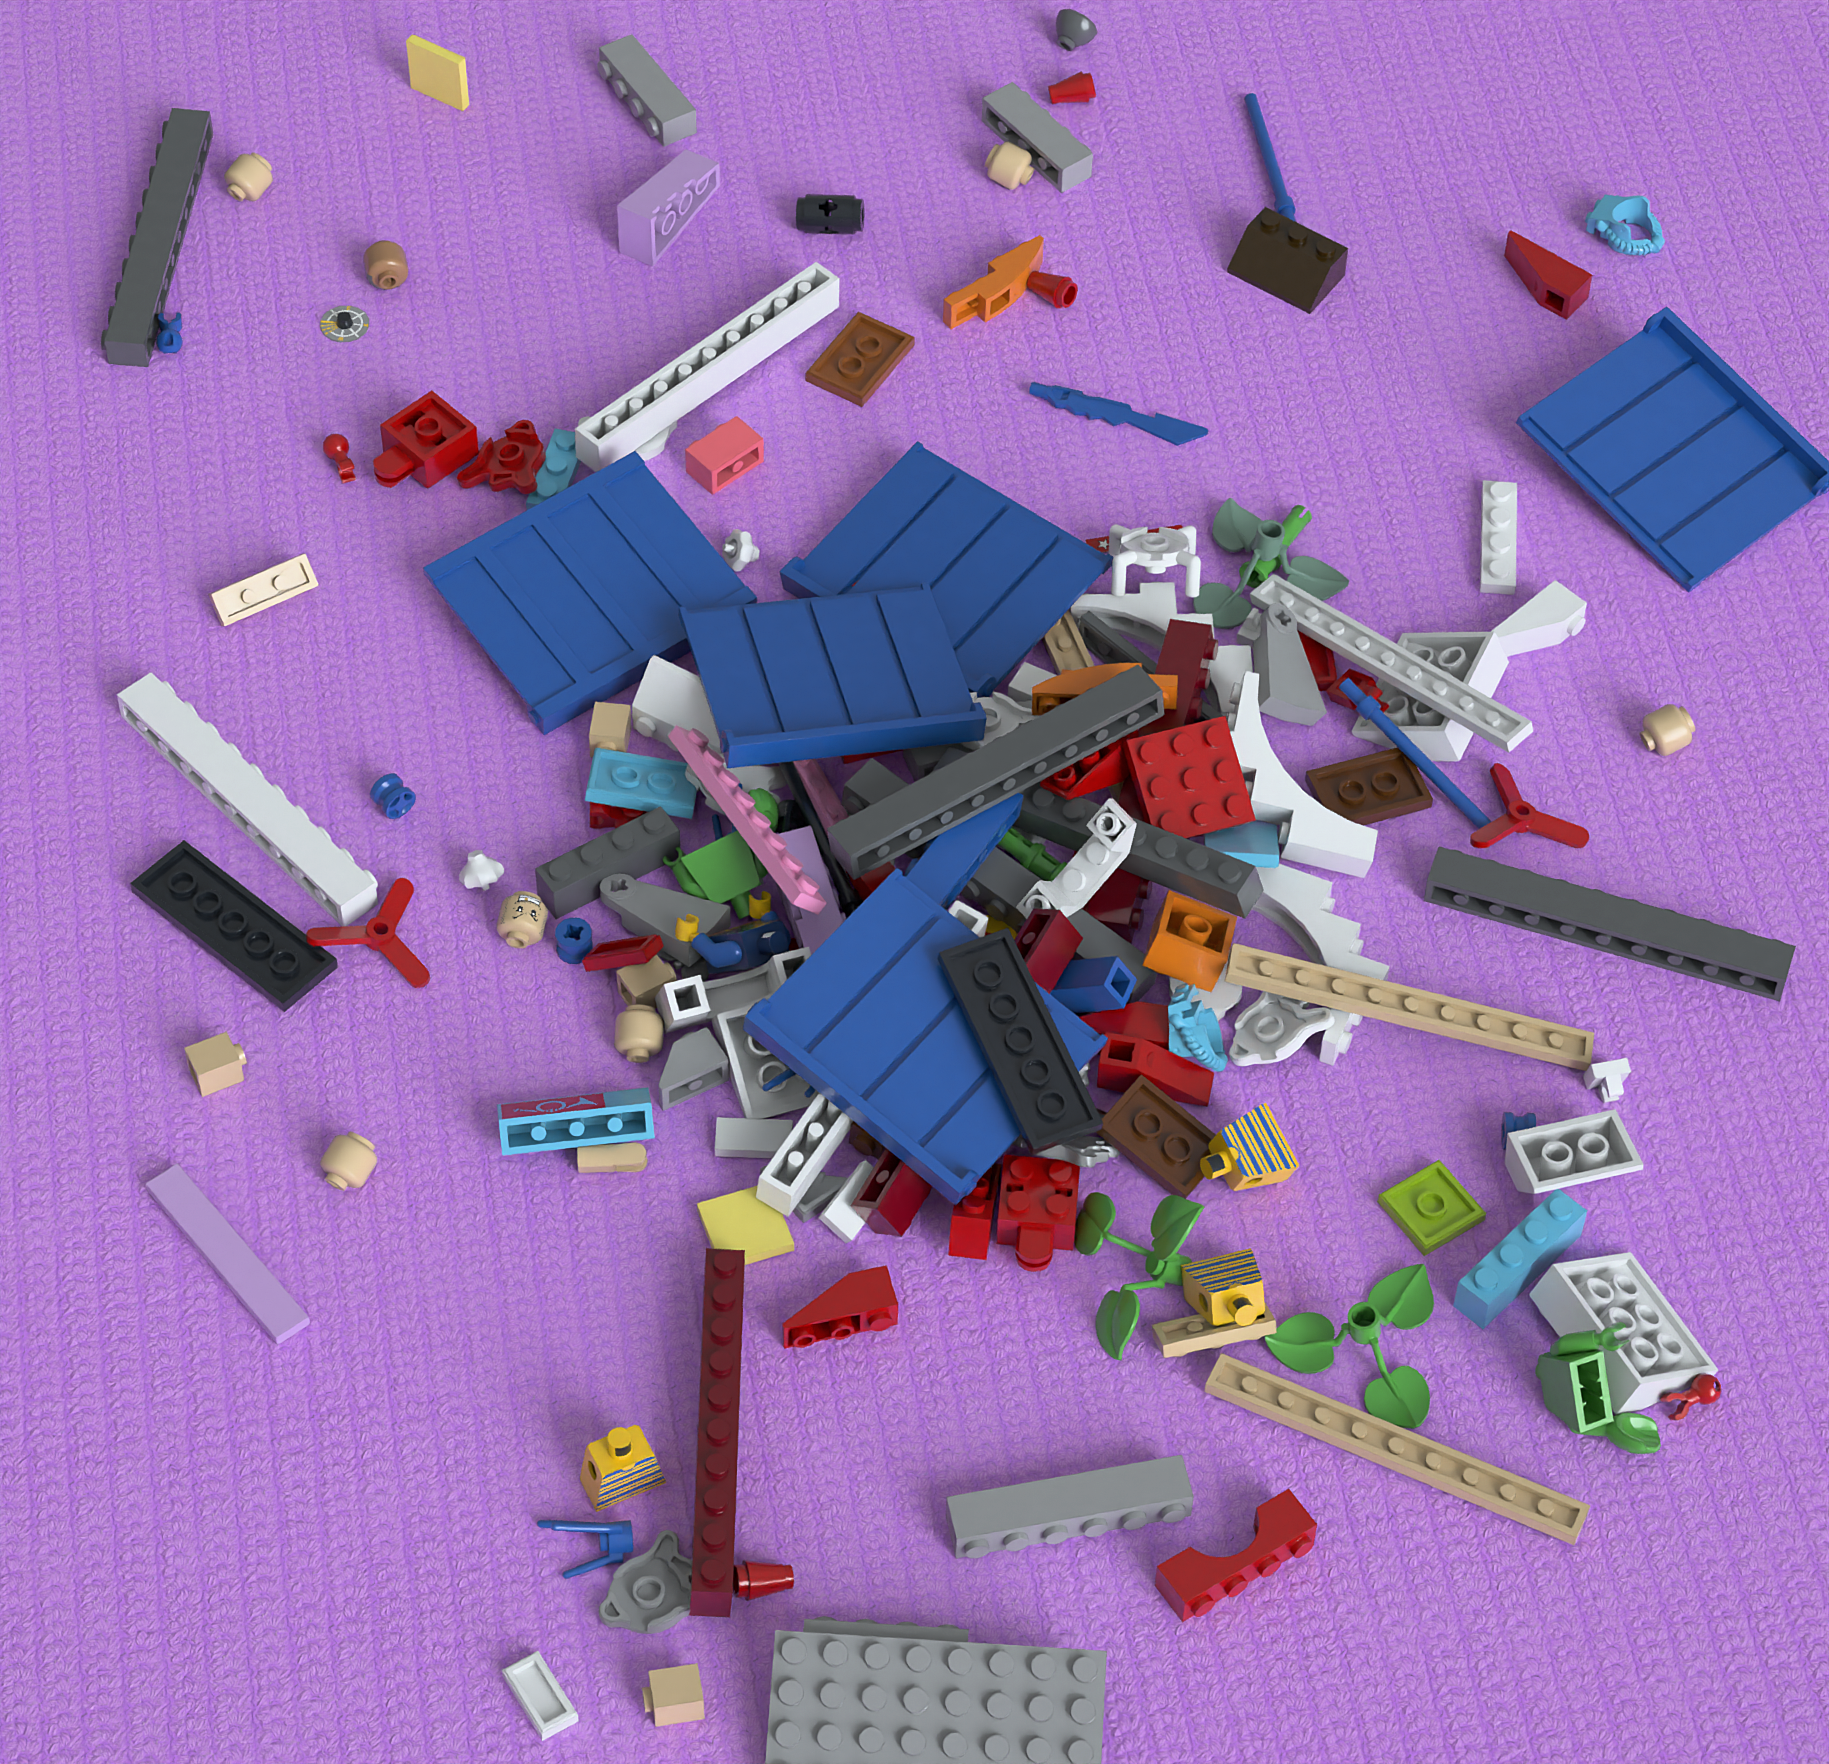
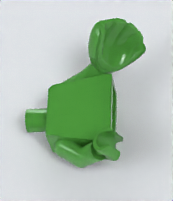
M762 788L750 790L748 794L756 802L754 807L770 820L771 825L769 827L775 832L778 827L779 814L775 798L771 793ZM738 830L688 855L677 847L676 850L679 853V857L674 862H671L667 856L663 857V862L673 871L674 876L685 893L720 904L730 900L739 920L750 915V890L764 884L763 878L768 874L767 869Z
M1613 1323L1598 1334L1596 1330L1566 1334L1550 1346V1352L1541 1354L1538 1357L1535 1374L1541 1380L1544 1404L1549 1411L1564 1421L1573 1433L1607 1437L1611 1443L1620 1449L1634 1454H1650L1660 1450L1661 1443L1657 1431L1658 1427L1652 1418L1629 1412L1615 1416L1612 1414L1604 1354L1599 1349V1345H1602L1608 1351H1615L1627 1344L1629 1339L1619 1341L1614 1336V1332L1626 1327L1624 1323Z

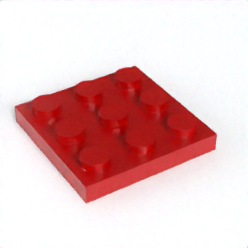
M1226 716L1130 739L1122 743L1145 823L1189 839L1248 824L1256 820Z

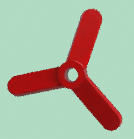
M1495 763L1490 768V774L1507 811L1504 815L1471 834L1470 844L1473 847L1487 848L1513 832L1526 833L1528 831L1574 848L1586 846L1589 841V833L1584 827L1536 811L1530 803L1523 801L1510 771L1504 765Z
M399 878L392 884L376 917L370 919L367 925L317 927L309 929L306 933V941L313 946L366 944L370 949L380 951L414 988H423L430 981L428 969L395 934L396 927L414 893L413 884L408 879Z

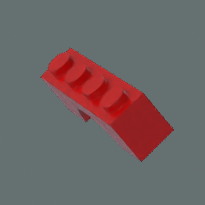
M1290 1489L1256 1507L1253 1525L1255 1539L1242 1552L1228 1557H1214L1188 1547L1157 1566L1154 1586L1182 1622L1194 1615L1195 1617L1205 1615L1213 1608L1217 1601L1227 1595L1234 1597L1240 1594L1249 1582L1259 1576L1265 1578L1272 1575L1284 1561L1293 1556L1300 1558L1312 1549L1317 1523Z

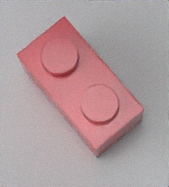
M736 416L728 422L720 424L714 431L702 439L694 441L685 449L686 473L713 495L764 462L763 438Z

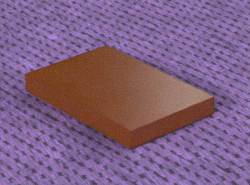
M858 311L807 370L805 381L863 407L913 348L915 337Z

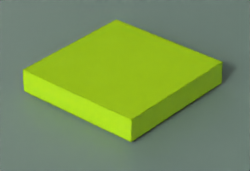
M1440 1160L1378 1195L1377 1202L1423 1256L1485 1221L1486 1212Z

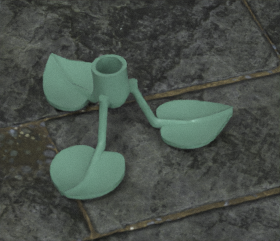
M1229 498L1215 516L1212 527L1213 539L1226 551L1238 552L1245 549L1247 552H1251L1253 550V556L1234 592L1228 586L1221 583L1204 584L1199 588V596L1194 597L1193 606L1197 614H1212L1213 627L1229 629L1240 626L1245 622L1252 608L1251 604L1246 599L1240 597L1258 559L1270 561L1277 557L1278 554H1280L1284 573L1289 575L1287 581L1321 601L1329 599L1345 589L1349 584V580L1326 563L1308 556L1294 557L1289 566L1286 555L1288 546L1282 544L1285 535V529L1282 524L1274 520L1262 521L1254 514L1240 507L1232 498Z

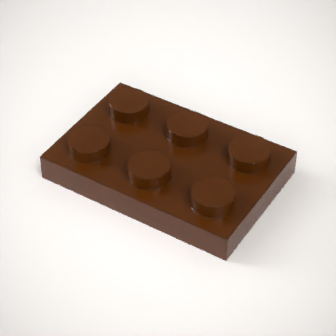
M1398 747L1306 771L1305 781L1317 802L1343 818L1363 826L1432 807L1433 798L1417 766Z
M1141 1074L1102 1118V1129L1096 1131V1133L1172 1195H1178L1186 1199L1205 1177L1200 1167V1160L1212 1154L1209 1149V1143L1216 1134Z

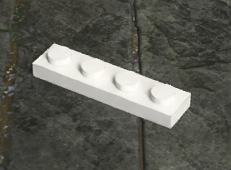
M1483 480L1481 489L1480 592L1514 595L1516 589L1517 483Z

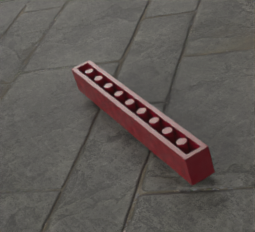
M1170 619L1155 674L1178 675L1176 709H1164L1163 716L1139 728L1140 737L1190 725L1194 719L1200 718L1202 710L1201 691L1202 689L1207 690L1210 682L1209 662L1210 660L1215 661L1218 653V640L1213 638L1211 624ZM1130 774L1124 780L1118 804L1130 817L1145 822ZM1116 868L1091 897L1087 913L1127 942L1132 943L1135 930L1140 931L1143 924L1144 910L1141 907L1143 900L1150 898L1152 881Z
M1033 908L1014 941L1034 982L1050 994L1067 964L1074 957L1075 951L1083 937L1061 910ZM886 1148L850 1206L875 1233L902 1237L910 1227L913 1218L930 1194L933 1186Z
M706 1248L689 1616L730 1617L745 1250Z

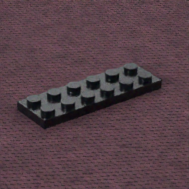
M185 840L130 883L132 893L283 1012L287 1011L338 968L337 958L321 946L310 945L306 941V934Z
M1006 928L939 952L937 959L1031 1155L1101 1130L1103 1121L1009 929Z

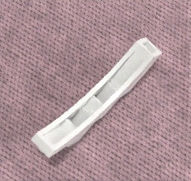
M1174 582L1139 583V593H1125L1123 596L1082 594L1070 607V613L1077 628H1079L1081 616L1090 611L1118 634L1149 644L1159 651L1162 649L1170 619L1211 624L1214 638L1212 614H1177ZM1250 645L1218 646L1216 660H1210L1209 662L1210 682L1207 690H1202L1211 707L1223 716H1226V718L1228 713H1234L1235 704L1229 703L1234 682L1240 683L1245 671L1253 672Z
M1245 671L1241 682H1234L1229 703L1235 704L1234 713H1228L1227 723L1255 819L1280 825L1278 832V843L1282 844L1280 858L1365 878L1373 862L1378 830L1351 822L1328 810L1304 792L1284 770L1270 747L1261 723L1258 703L1259 674Z
M1279 864L1276 868L1256 867L1264 891L1252 910L1262 914L1283 928L1303 948L1312 963L1387 981L1390 966L1360 956L1364 943L1363 940L1359 939L1361 924L1331 914L1335 904V899L1330 897L1332 882ZM1328 1007L1335 1021L1332 1027L1325 1031L1319 1061L1333 1066L1339 1053L1346 1054L1353 1035L1349 1031L1352 1025L1359 1026L1363 1016Z

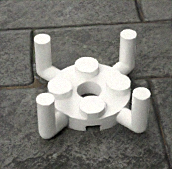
M1117 524L1111 526L1109 531V554L1113 556L1112 595H1125L1126 566L1133 563L1145 566V571L1154 574L1165 572L1168 566L1183 565L1186 567L1185 595L1189 597L1199 596L1201 561L1195 555V527L1188 525L1178 530L1159 527V533H1147L1148 527L1130 530Z

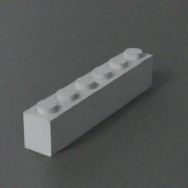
M1182 1455L948 1496L946 1497V1520L955 1557L980 1558L989 1552L1000 1550L1019 1551L1028 1545L1044 1542L1058 1544L1067 1538L1083 1535L1097 1537L1110 1530L1121 1528L1135 1530L1146 1524L1160 1521L1167 1523L1178 1522L1185 1517L1191 1516L1194 1496Z

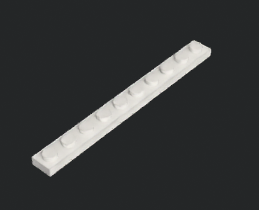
M1275 574L1271 575L1250 593L1252 604L1264 611L1273 603L1286 606L1294 614L1297 621L1296 629L1508 753L1533 732L1532 721Z

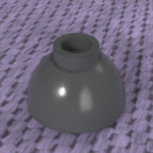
M1072 9L1059 11L1055 23L1056 32L1059 37L1056 43L1061 48L1073 51L1075 47L1083 46L1094 39L1097 29L1089 18Z

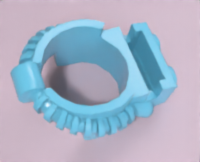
M1605 194L1602 200L1598 199L1596 201L1594 211L1589 212L1585 219V223H1587L1586 231L1595 234L1596 229L1599 230L1600 237L1607 239L1610 248L1619 253L1638 256L1658 253L1665 243L1660 223L1654 214L1650 212L1649 200L1644 196L1621 197L1619 195ZM1632 223L1645 227L1651 234V241L1649 239H1631V229L1626 224Z
M1186 983L1179 985L1175 988V992L1171 996V1001L1168 1005L1169 1051L1180 1057L1193 1056L1204 1066L1216 1072H1221L1226 1067L1228 1057L1225 1055L1217 1017L1212 1008L1204 1009L1202 1000L1191 1002L1193 996L1199 994L1195 984L1190 986Z

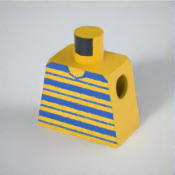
M1266 1103L1261 1104L1220 1130L1209 1143V1149L1212 1154L1200 1160L1202 1173L1207 1179L1211 1180L1223 1175L1229 1188L1233 1191L1283 1182L1299 1167L1293 1152Z
M1251 1248L1181 1265L1184 1299L1211 1325L1219 1326L1236 1321L1241 1326H1247L1253 1323L1257 1316L1265 1312L1262 1277Z
M633 1425L628 1428H614L608 1433V1436L591 1442L586 1446L580 1481L596 1512L666 1483L656 1457L639 1425Z

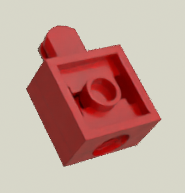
M431 390L380 424L383 453L373 459L375 479L380 485L392 488L411 475L424 487L430 488L478 455L477 427Z
M1004 1155L996 1244L1016 1246V1260L1018 1265L1024 1270L1038 1272L1046 1269L1052 1260L1053 1249L1073 1251L1080 1166L1060 1159Z

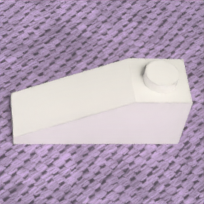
M1554 580L1491 632L1495 631L1507 657L1557 645L1570 635L1575 636L1581 631L1586 621L1584 615L1587 603Z

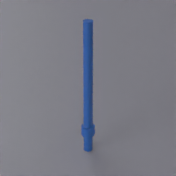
M1249 93L1245 96L1244 100L1276 199L1274 202L1275 210L1277 213L1296 222L1294 216L1296 208L1293 199L1287 194L1257 96L1254 93Z
M1349 678L1341 683L1339 689L1357 706L1356 711L1365 720L1370 719L1478 829L1492 822L1380 710L1381 705L1371 695L1366 696Z

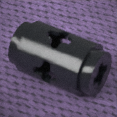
M806 194L805 197H798L796 204V226L798 230H804L805 233L851 235H854L855 231H863L865 218L863 199H856L855 195Z

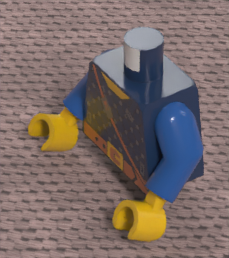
M766 891L761 892V900H756L752 895H749V914L752 918L761 920L708 936L705 933L699 934L697 932L699 918L693 914H687L685 921L679 917L676 921V938L685 942L692 941L691 946L705 959L709 974L749 969L765 964L772 956L789 952L791 942L789 930L777 913L771 911V895Z

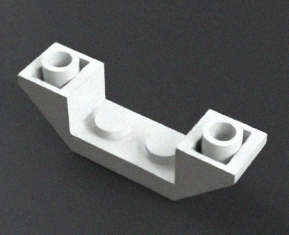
M1109 798L1086 825L1094 834L1052 882L1039 880L1016 908L1026 919L1033 908L1061 910L1066 918L1083 908L1129 854L1137 823L1113 798Z

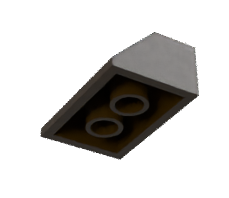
M1265 207L1247 226L1227 268V273L1310 314L1345 276L1348 248Z

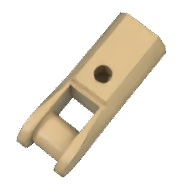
M636 1142L578 1147L579 1173L640 1172L647 1166L646 1149L642 1144Z

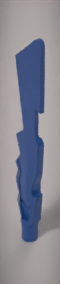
M1032 382L1029 389L1030 395L1047 400L1055 408L1067 409L1073 415L1087 416L1089 420L1103 419L1113 427L1126 422L1176 446L1208 434V429L1159 413H1156L1154 418L1132 411L1129 404L1102 397L1087 396L1083 394V391L1057 385L1046 386L1036 382Z

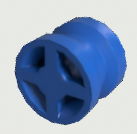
M395 773L386 774L375 782L370 791V798L375 804L382 806L383 812L389 819H396L405 815L412 808L416 800L415 793L409 787H403V780Z
M580 918L564 919L556 927L555 939L558 957L568 964L582 963L584 957L593 949L590 924Z
M1512 1112L1503 1113L1501 1124L1503 1150H1506L1508 1133L1536 1127L1535 1113L1527 1112L1524 1116H1515Z

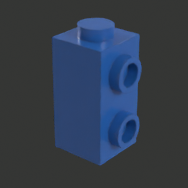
M1118 956L1072 960L1067 964L1050 995L1073 1013L1124 1009L1137 979Z

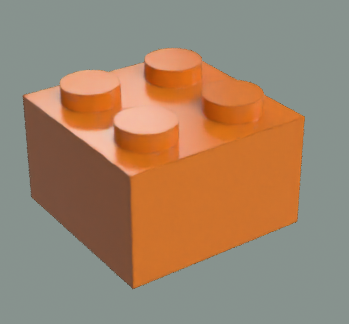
M1168 890L1153 921L1142 966L1150 968L1156 973L1165 974L1183 981L1188 985L1195 984L1196 988L1212 992L1228 960L1237 917Z

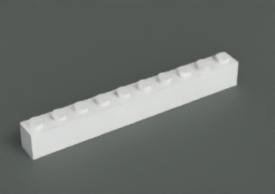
M817 262L810 265L576 427V458L597 472L636 450L839 307L840 278Z
M150 672L117 694L121 717L341 926H348L378 905L376 892L378 884L374 876L366 869L362 871L355 864L352 856L346 849H339L332 842L324 828L314 826L300 806L296 805L294 807L286 799L284 792L278 785H271L265 780L261 770L255 764L251 763L249 765L242 758L241 753L233 743L229 742L227 744L220 737L213 724L210 722L205 723L201 720L194 707L187 701L183 703L176 696L175 691L168 682H161Z
M956 900L948 912L980 938L985 936L989 918ZM819 1093L759 1176L756 1198L789 1217L849 1132L853 1120Z

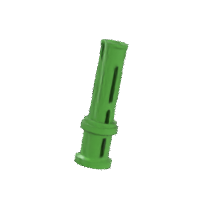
M1295 505L1282 522V526L1285 529L1282 544L1289 547L1303 528L1311 521L1312 515L1309 510L1302 518L1299 517L1306 507ZM1280 554L1270 561L1258 559L1246 584L1256 589L1267 580L1269 574L1279 569L1282 565ZM1250 561L1243 563L1240 567L1239 575L1241 579Z
M1013 827L1008 830L998 843L1000 847L1020 861V865L1043 881L1052 882L1068 864L1066 862L1060 863L1045 851L1046 846L1042 843H1032Z

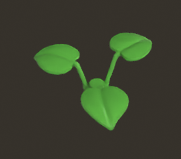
M1093 1192L1085 1198L1083 1209L1080 1210L1075 1223L1074 1244L1076 1249L1081 1254L1093 1255L1100 1249L1105 1238L1112 1243L1147 1257L1145 1269L1153 1278V1280L1124 1284L1120 1292L1110 1290L1101 1301L1096 1315V1332L1101 1346L1112 1358L1122 1361L1124 1347L1130 1339L1139 1317L1140 1303L1138 1296L1133 1290L1152 1287L1163 1289L1165 1282L1176 1286H1183L1181 1265L1192 1263L1188 1256L1176 1252L1205 1208L1202 1204L1192 1202L1178 1195L1165 1197L1156 1208L1151 1221L1150 1230L1155 1239L1151 1244L1154 1251H1150L1108 1232L1116 1215L1115 1206L1109 1196Z
M1424 1264L1400 1269L1379 1281L1372 1288L1368 1302H1359L1350 1308L1348 1323L1341 1325V1331L1336 1338H1334L1335 1330L1331 1321L1322 1314L1315 1312L1297 1314L1277 1327V1333L1265 1336L1268 1348L1283 1365L1296 1372L1313 1374L1322 1372L1333 1364L1334 1351L1332 1347L1341 1345L1347 1334H1350L1355 1342L1371 1345L1379 1371L1383 1377L1370 1382L1365 1390L1364 1402L1368 1413L1399 1427L1410 1429L1421 1426L1428 1415L1430 1393L1424 1377L1410 1366H1400L1389 1374L1378 1342L1381 1334L1380 1324L1387 1326L1392 1322L1399 1329L1409 1330L1423 1325L1430 1318L1433 1312L1434 1298Z

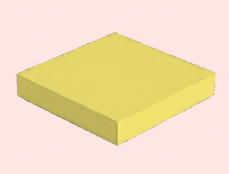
M412 34L406 40L411 88L464 111L469 106L465 57Z
M757 1186L697 1203V1212L711 1248L745 1250V1265L794 1251V1241L783 1214L756 1198Z

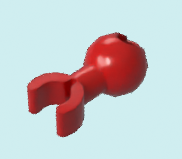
M340 434L327 436L323 442V452L328 458L335 460L342 483L356 480L353 469H355L354 464L347 456L349 452L348 440Z
M1701 1374L1692 1381L1689 1390L1683 1393H1665L1660 1397V1401L1670 1402L1673 1399L1681 1401L1677 1406L1676 1412L1668 1416L1669 1420H1681L1688 1414L1690 1406L1698 1402L1703 1405L1715 1403L1720 1398L1722 1392L1721 1384L1713 1375Z

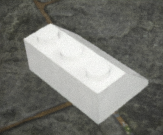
M653 655L649 660L632 704L633 728L643 736L652 737L667 744L674 751H678V749L668 737L674 727L677 725L688 731L694 728L702 732L709 739L708 746L713 751L723 754L720 750V740L700 677Z
M1616 1109L1507 1134L1505 1166L1517 1191L1536 1194L1643 1170L1644 1164Z

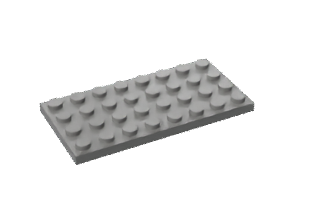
M775 1630L765 1764H1101L1107 1651Z

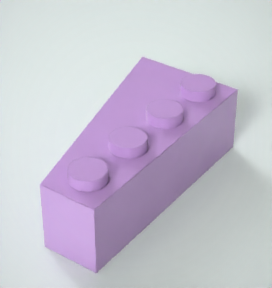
M684 150L618 204L617 237L619 238V253L654 266L720 187L719 163L689 150Z
M807 826L778 835L786 841V850L803 864L801 870L804 874L812 878L819 885L818 892L827 904L817 915L793 905L777 883L776 885L798 948L809 947L812 955L847 918L845 913L839 912L841 907L837 891L831 888L832 883L828 867L823 864L812 827Z

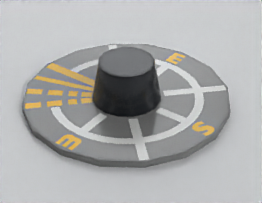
M338 306L330 309L323 315L320 321V329L324 336L340 343L351 342L361 338L369 328L367 314L353 306Z

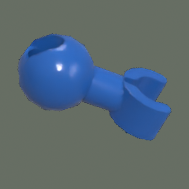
M177 312L176 318L171 320V323H168L164 319V314L160 313L158 321L161 332L156 338L157 347L164 354H176L183 344L179 333L183 327L181 313Z

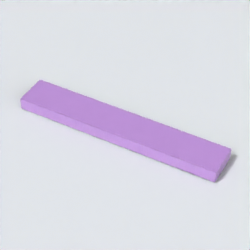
M178 1163L145 1183L148 1193L277 1345L310 1324L307 1314Z

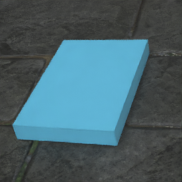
M595 748L585 801L647 812L661 806L667 815L692 819L697 789L686 779L685 771L688 763Z
M1255 820L1248 824L1204 835V846L1256 867L1276 868L1279 866L1276 824Z

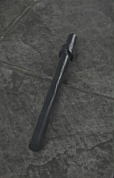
M793 761L782 762L779 767L806 825L812 827L820 855L828 867L829 874L839 893L838 898L842 911L850 916L863 901L858 891L852 889L842 865L831 853L829 837Z

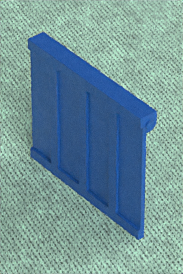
M1667 306L1658 313L1653 314L1646 321L1642 331L1521 414L1516 421V424L1688 593L1816 497L1829 491V461Z
M917 441L804 560L798 556L792 558L779 573L783 589L799 599L921 587V583L928 582L969 692H977V698L991 696L995 688L1101 574L1104 575L1112 566L1113 556L1110 554L1105 555L925 449L923 444Z
M636 451L423 567V573L527 704L528 716L531 722L538 727L543 735L594 707L595 702H604L642 680L649 660L653 655L672 663L691 652L684 628H682L678 616L679 607L686 606L687 610L757 603L756 595L748 586L744 585L647 468L644 460Z
M928 582L921 583V587L687 610L686 606L679 607L678 616L691 649L718 733L721 753H724L723 756L727 768L981 741L984 739L987 720L986 713L980 702L974 703Z
M896 868L768 1000L763 998L749 1009L744 1019L743 1030L953 1204L957 1205L965 1195H969L977 1185L976 1182L1021 1135V1132L937 959L939 952L980 937L903 876V872L900 869ZM1035 982L1079 1072L1105 1046L1108 1038L1103 1034H1098Z

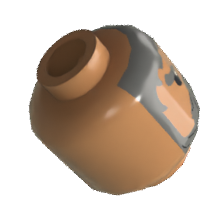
M382 240L375 242L365 251L363 263L366 278L372 286L388 290L399 287L405 282L408 277V264L406 254L400 245L395 242Z

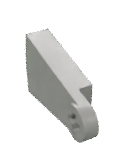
M1273 603L1261 614V635L1253 642L1254 673L1259 674V710L1262 713L1284 721L1313 726L1327 711L1296 629V618L1286 606Z
M613 874L604 878L600 883L601 901L622 915L623 927L639 937L654 934L660 935L664 945L661 950L688 967L702 956L691 946L692 941L685 942L676 938L675 928L678 917L685 921L687 914L697 916L699 918L697 932L699 934L705 933L707 936L727 930L731 926L730 906L637 881L626 874Z

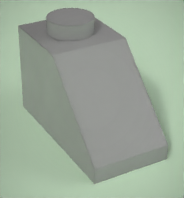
M707 1027L696 1032L686 1033L673 1043L658 1084L659 1105L663 1111L729 1081V1059Z

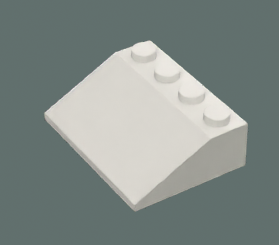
M1495 631L1402 633L1397 645L1490 698L1509 663ZM1379 678L1376 685L1383 692L1379 699L1389 705L1384 714L1431 761H1460L1474 732ZM1361 715L1358 717L1352 729L1355 737L1390 749L1397 748L1370 719L1365 720Z
M754 1004L722 1012L714 1016L711 1021L717 1042L729 1059V1077L745 1118L765 1119L811 1105L819 1092L816 1090L811 1097H805V1091L811 1085L797 1074L769 1091H763L762 1086L789 1069V1067L743 1030L745 1016Z
M1631 1252L1552 1264L1529 1294L1538 1306L1540 1313L1548 1320L1560 1338L1569 1333L1596 1330L1598 1334L1616 1322H1622L1626 1325L1620 1331L1614 1332V1336L1619 1341L1629 1339L1627 1344L1615 1351H1608L1602 1345H1599V1349L1604 1354L1611 1407L1616 1415L1643 1410L1659 1402L1660 1397L1665 1393H1678L1691 1387L1692 1381L1698 1375L1706 1373L1714 1376L1718 1371V1368Z

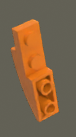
M1039 235L1021 243L1013 250L995 257L992 261L988 262V274L985 277L978 278L972 284L959 291L952 292L948 297L944 298L943 322L950 329L975 316H978L986 323L1010 307L1028 289L1027 281L1033 271L1039 272L1043 262L1044 238Z
M1115 663L1091 666L1047 679L1032 687V715L1041 716L1053 710L1056 706L1083 694L1088 689L1110 680L1121 672H1125L1136 665L1142 668V663ZM1148 674L1163 691L1164 709H1176L1178 675Z

